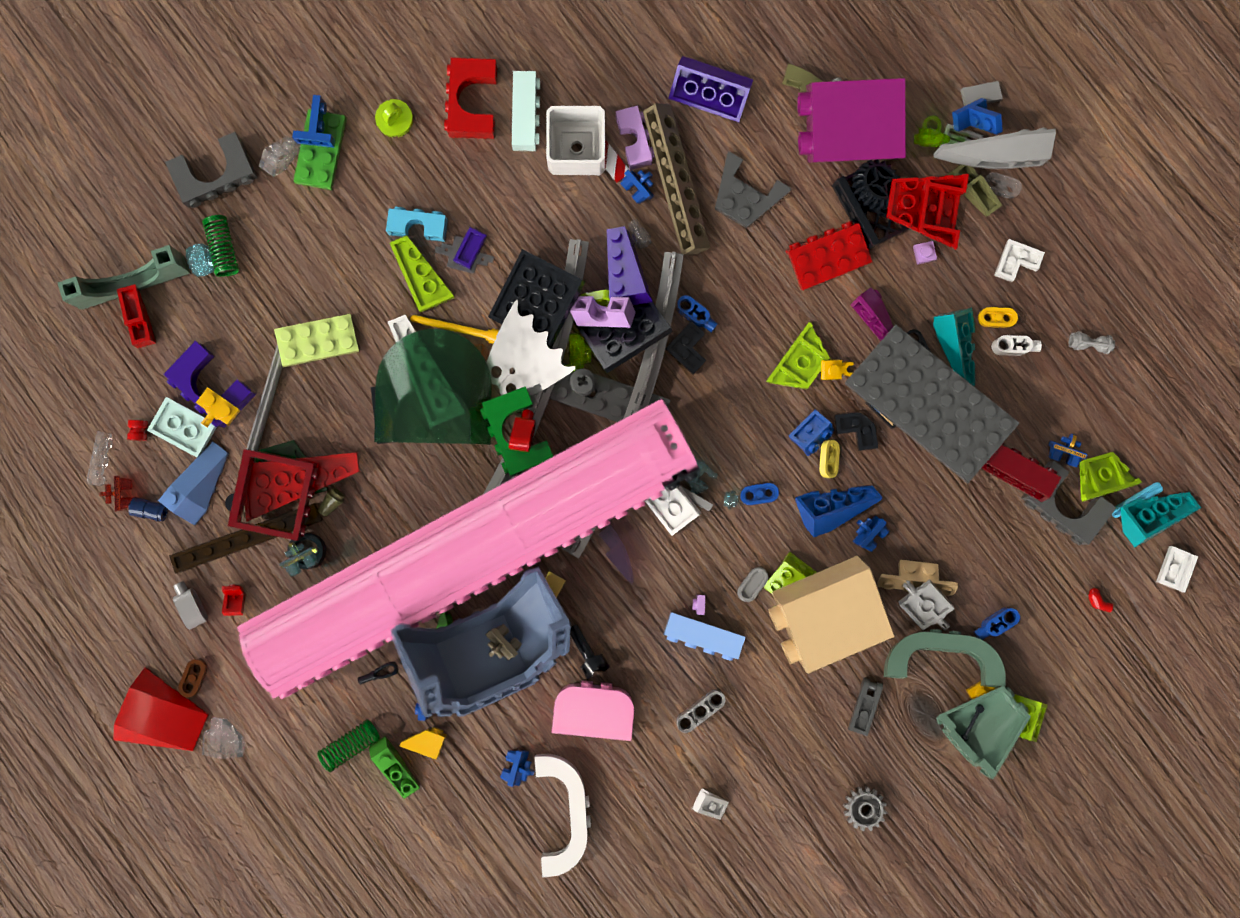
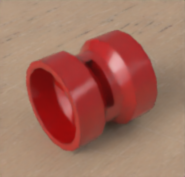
M128 420L130 430L127 434V440L147 441L145 429L148 428V421Z

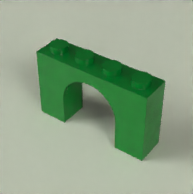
M526 386L482 403L483 408L480 411L483 419H488L490 423L487 429L490 437H495L497 441L494 447L497 455H502L504 459L501 465L505 474L509 473L510 477L515 476L553 457L547 441L531 446L529 452L509 449V444L503 437L502 430L505 421L511 415L533 407Z

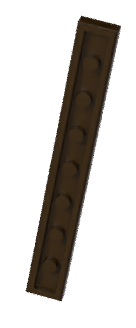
M316 503L309 505L311 506L309 518L305 520L307 527L322 522ZM298 509L255 525L293 532ZM241 529L169 555L175 574L272 540L277 538V536Z

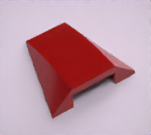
M969 174L892 179L886 218L957 250L960 230L955 229L960 195L966 193Z
M144 667L130 686L115 720L113 740L194 751L209 714L191 700L183 697L176 689L167 685L160 677L151 673L148 668Z

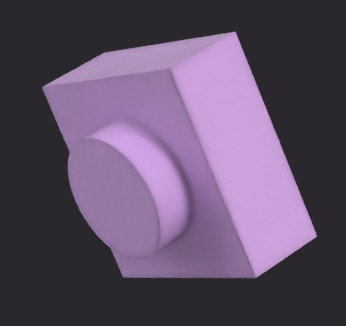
M933 241L913 246L917 265L937 260Z
M696 595V599H693L692 610H696L697 615H705V595Z

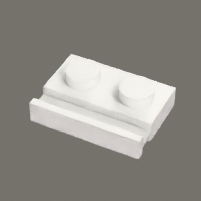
M1169 546L1156 582L1180 592H1186L1198 556L1174 546Z

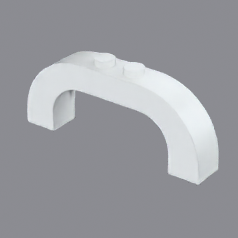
M536 754V777H556L566 785L569 793L571 840L564 849L557 852L542 853L541 856L542 877H552L569 871L581 859L587 844V828H591L590 815L587 816L586 808H590L589 796H585L583 779L571 762L554 754Z

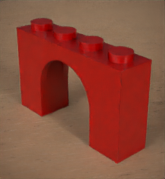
M451 58L450 64H447V76H450V81L446 83V94H449V101H445V112L448 113V119L444 120V130L448 132L449 137L494 139V115L472 114L464 111L459 106V97L461 92L469 85L497 84L498 66L496 59Z

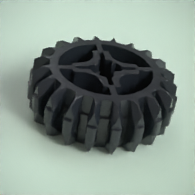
M877 159L863 163L855 171V176L852 179L854 182L852 188L856 189L854 194L859 196L858 201L862 200L864 202L863 206L868 204L869 209L875 208L876 211L887 209L892 179H900L901 177L896 175L897 169L892 170L891 164L886 165L885 160L879 162Z

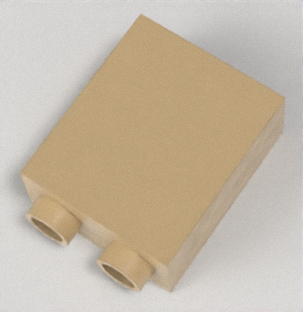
M858 556L772 592L777 606L768 609V612L776 630L779 631L785 628L789 639L781 642L785 656L790 665L799 661L807 674L894 637L871 570Z

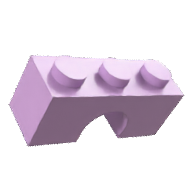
M638 106L616 111V121L620 135L629 133L637 139L635 144L625 147L629 169L634 170L652 165V158H655L653 148L648 146L647 141L650 140L648 130L643 128L642 123L645 122L643 112H639Z
M578 296L570 310L577 326L630 328L635 315V310L629 297H611L608 307L597 304L594 297Z

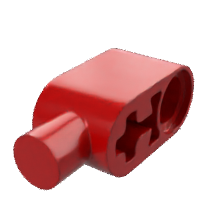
M523 410L521 418H515L509 441V449L524 452L530 451L536 420H532L534 413L531 410Z

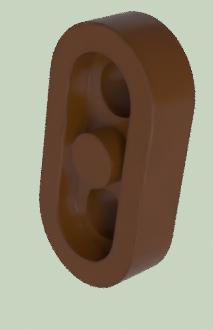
M194 659L186 665L178 686L182 696L192 697L198 694L208 669L204 660ZM196 665L200 666L199 672L195 670ZM189 683L193 685L192 690L188 688Z

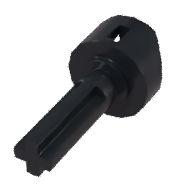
M573 625L570 628V636L585 660L580 668L587 680H589L595 671L605 672L610 666L603 654L594 656V652L578 625Z

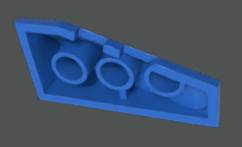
M873 486L852 487L848 491L841 492L833 489L830 490V493L819 494V491H813L795 497L803 524L813 537L831 532L882 500V496Z

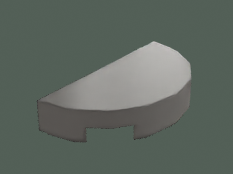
M682 487L695 505L710 511L713 504Z

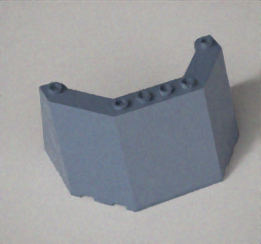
M539 567L526 570L521 577V581L498 603L492 604L485 610L476 611L464 619H457L448 626L428 629L414 628L409 624L401 623L391 629L393 642L424 717H430L433 713H437L438 717H450L452 713H456L458 717H464L534 685L540 680L538 676L542 672L547 673L557 663L556 659L560 655L565 656L570 651V622ZM502 624H505L509 629L504 638L509 642L515 637L522 644L517 651L519 654L510 660H507L505 656L500 659L496 654L492 657L488 655L491 651V648L487 645L490 640L485 634Z

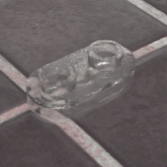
M995 172L988 174L984 178L996 195L1011 199L1021 192V183L1015 178ZM989 182H994L995 186H991ZM1007 187H1011L1013 191L1009 192Z

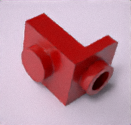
M236 584L222 586L224 594L222 614L224 616L243 615L246 597L243 588Z

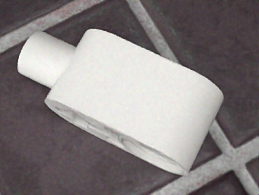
M1004 335L994 340L991 348L996 355L1021 356L1028 352H1040L1042 344L1041 341L1032 340L1028 336ZM1000 341H1003L1006 344L1005 350L1000 348Z

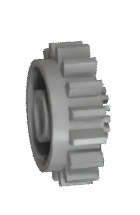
M868 786L865 787L864 791L861 787H858V792L855 793L851 790L852 796L845 797L848 803L843 804L847 808L843 813L845 816H849L847 821L849 823L853 822L852 826L855 829L860 826L861 831H864L865 828L872 831L873 826L880 827L878 823L885 821L883 814H887V811L883 807L887 804L881 801L883 796L881 794L877 795L875 789L870 792ZM869 805L868 811L861 813L862 806Z

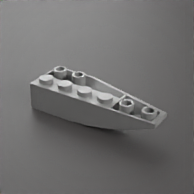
M1046 127L1033 131L1023 129L1019 132L954 144L945 143L940 145L933 155L937 159L978 168L1013 169L1043 166L1051 159L1056 129H1047Z

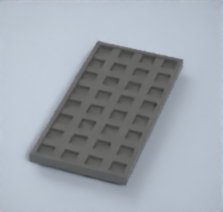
M897 325L889 331L845 382L846 386L967 484L1020 424Z

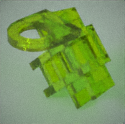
M929 116L924 120L922 128H919V134H915L914 144L921 147H939L942 144L949 143L951 137L941 132L942 123L937 116ZM929 120H935L937 122V128L928 129L927 122Z
M569 334V364L564 366H575V370L572 371L575 372L584 368V364L591 362V348L584 343V338L579 334Z

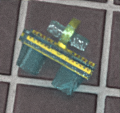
M294 542L289 543L290 550L284 553L286 557L291 555L293 557L279 563L281 569H286L287 573L294 577L302 572L298 565L299 562L304 561L307 569L318 564L315 555L318 552L315 547H310L300 553L299 551L305 548L304 545L301 543L296 546Z

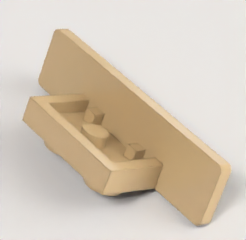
M908 560L899 561V576L881 574L877 583L878 587L884 589H900L908 592L903 587L906 581H910L917 588L930 579L945 596L954 595L958 588V583L939 581L938 564Z

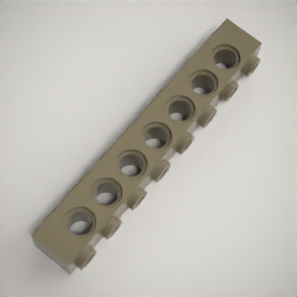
M655 103L644 110L643 114L681 254H699L709 249L710 244L671 104Z

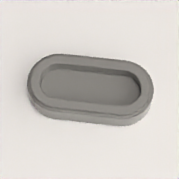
M756 567L749 572L737 589V595L740 600L751 602L756 598L768 581V573L765 569Z

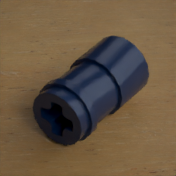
M134 497L128 504L130 516L153 519L157 522H163L167 517L168 508L161 503Z

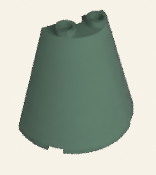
M1004 686L948 710L936 718L939 725L943 724L944 728L942 731L954 747L973 766L981 767L980 772L990 779L997 775L1031 717L1027 713L1029 711L1028 708L1021 702L1017 703L1013 699L1015 694L1012 690ZM980 704L984 707V711L979 714L968 735L969 739L965 742L961 735L965 734L976 713L975 707Z

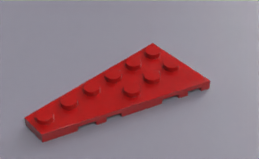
M358 452L297 458L317 463V468H319L318 477L313 482L315 491L360 472ZM274 461L253 463L245 501L246 522L300 499L307 468Z

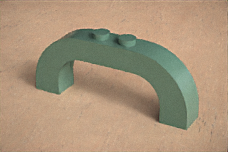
M931 629L930 632L911 634L901 639L891 648L884 664V677L904 679L907 678L908 660L916 650L963 653L977 661L981 670V686L994 688L1006 686L1005 668L995 649L979 638L961 635V632L950 631L949 634H943L942 630Z

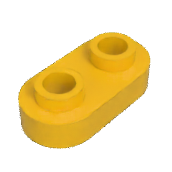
M987 307L978 314V321L984 327L1010 328L1018 320L1016 311L1011 308ZM985 315L990 317V321L985 320ZM1004 316L1009 318L1008 322L1004 321Z

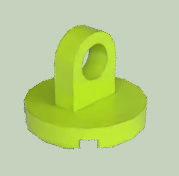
M387 100L376 111V125L388 137H401L408 133L413 125L412 111L401 100Z

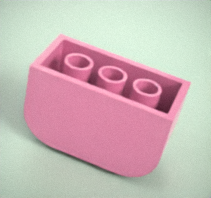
M582 680L581 683L568 684L561 689L555 701L552 733L631 741L634 715L632 698L624 689L612 687V683L601 682V685H593V681Z

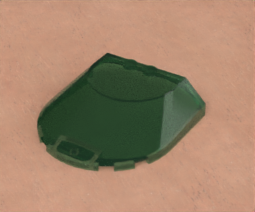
M443 329L416 331L397 341L385 354L377 372L374 442L491 445V437L487 429L490 423L488 419H483L480 409L483 408V402L492 399V380L486 360L477 347L463 336Z

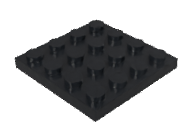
M522 249L488 317L502 325L513 303L518 300L519 315L523 317L533 314V330L537 333L548 332L547 346L551 349L586 281Z
M653 302L632 305L635 315L630 328L577 326L574 320V324L606 373H609L673 332Z

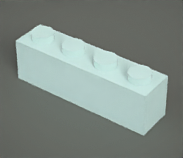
M513 71V151H536V145H539V133H536V126H540V116L536 115V108H540V96H537V90H540V78H537L536 71Z

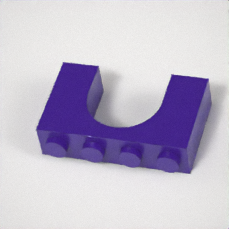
M194 341L163 375L168 378L166 382L174 389L177 387L182 391L180 395L187 401L191 400L196 404L194 408L198 412L207 415L208 413H206L205 409L196 403L201 396L197 389V378L199 373L215 356L201 343ZM237 379L221 397L239 410H242L256 394L242 381ZM215 418L211 422L215 427L225 428L227 424Z

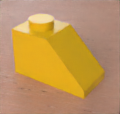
M437 727L428 728L403 740L400 743V747L437 759L447 734H444L443 730Z

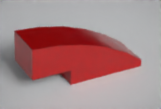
M134 284L117 289L124 323L128 327L132 345L136 348L155 344L156 341L150 319L137 285Z

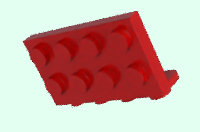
M848 221L841 224L842 228L837 230L831 228L825 230L822 236L813 235L806 238L807 242L802 244L796 242L789 245V249L785 250V252L789 255L801 290L872 263L859 223Z

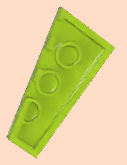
M407 235L390 242L420 313L455 298Z

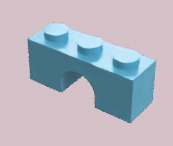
M403 207L389 208L386 232L390 236L404 237L408 236L411 226L421 224L424 226V237L426 240L445 242L448 219L446 215L439 211L425 213L421 209L407 211Z

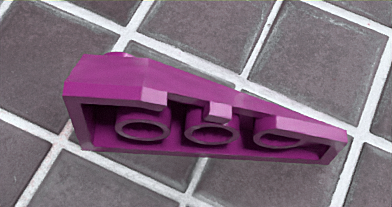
M870 287L850 305L880 341L893 328L887 309L882 301V296L876 289L873 290Z

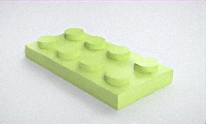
M351 314L274 329L283 367L359 352Z

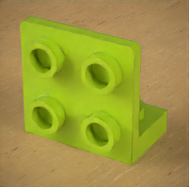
M789 551L782 564L768 579L764 588L772 594L777 589L817 572Z
M1015 694L1013 699L1017 703H1023L1029 710L1027 713L1031 716L1019 737L1037 742L1047 704Z

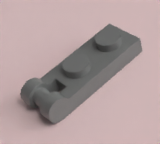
M863 678L848 730L868 736L883 689V683H874L868 678ZM868 689L874 691L873 696L867 695Z

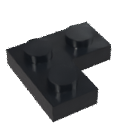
M691 321L665 348L692 375L706 362L693 349L705 333Z

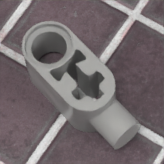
M184 581L175 584L173 587L177 595L173 597V601L187 629L190 630L208 621L207 613L196 591L193 588L188 589Z

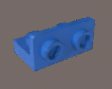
M815 409L789 435V438L804 451L805 455L809 456L819 449L820 444L824 440H828L832 436L834 428L832 423Z

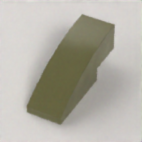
M788 63L782 84L800 89L799 92H806V85L812 82H823L810 72Z
M958 165L948 173V175L953 176L969 174L967 190L964 195L986 217L1002 206L981 174L978 175L973 167Z

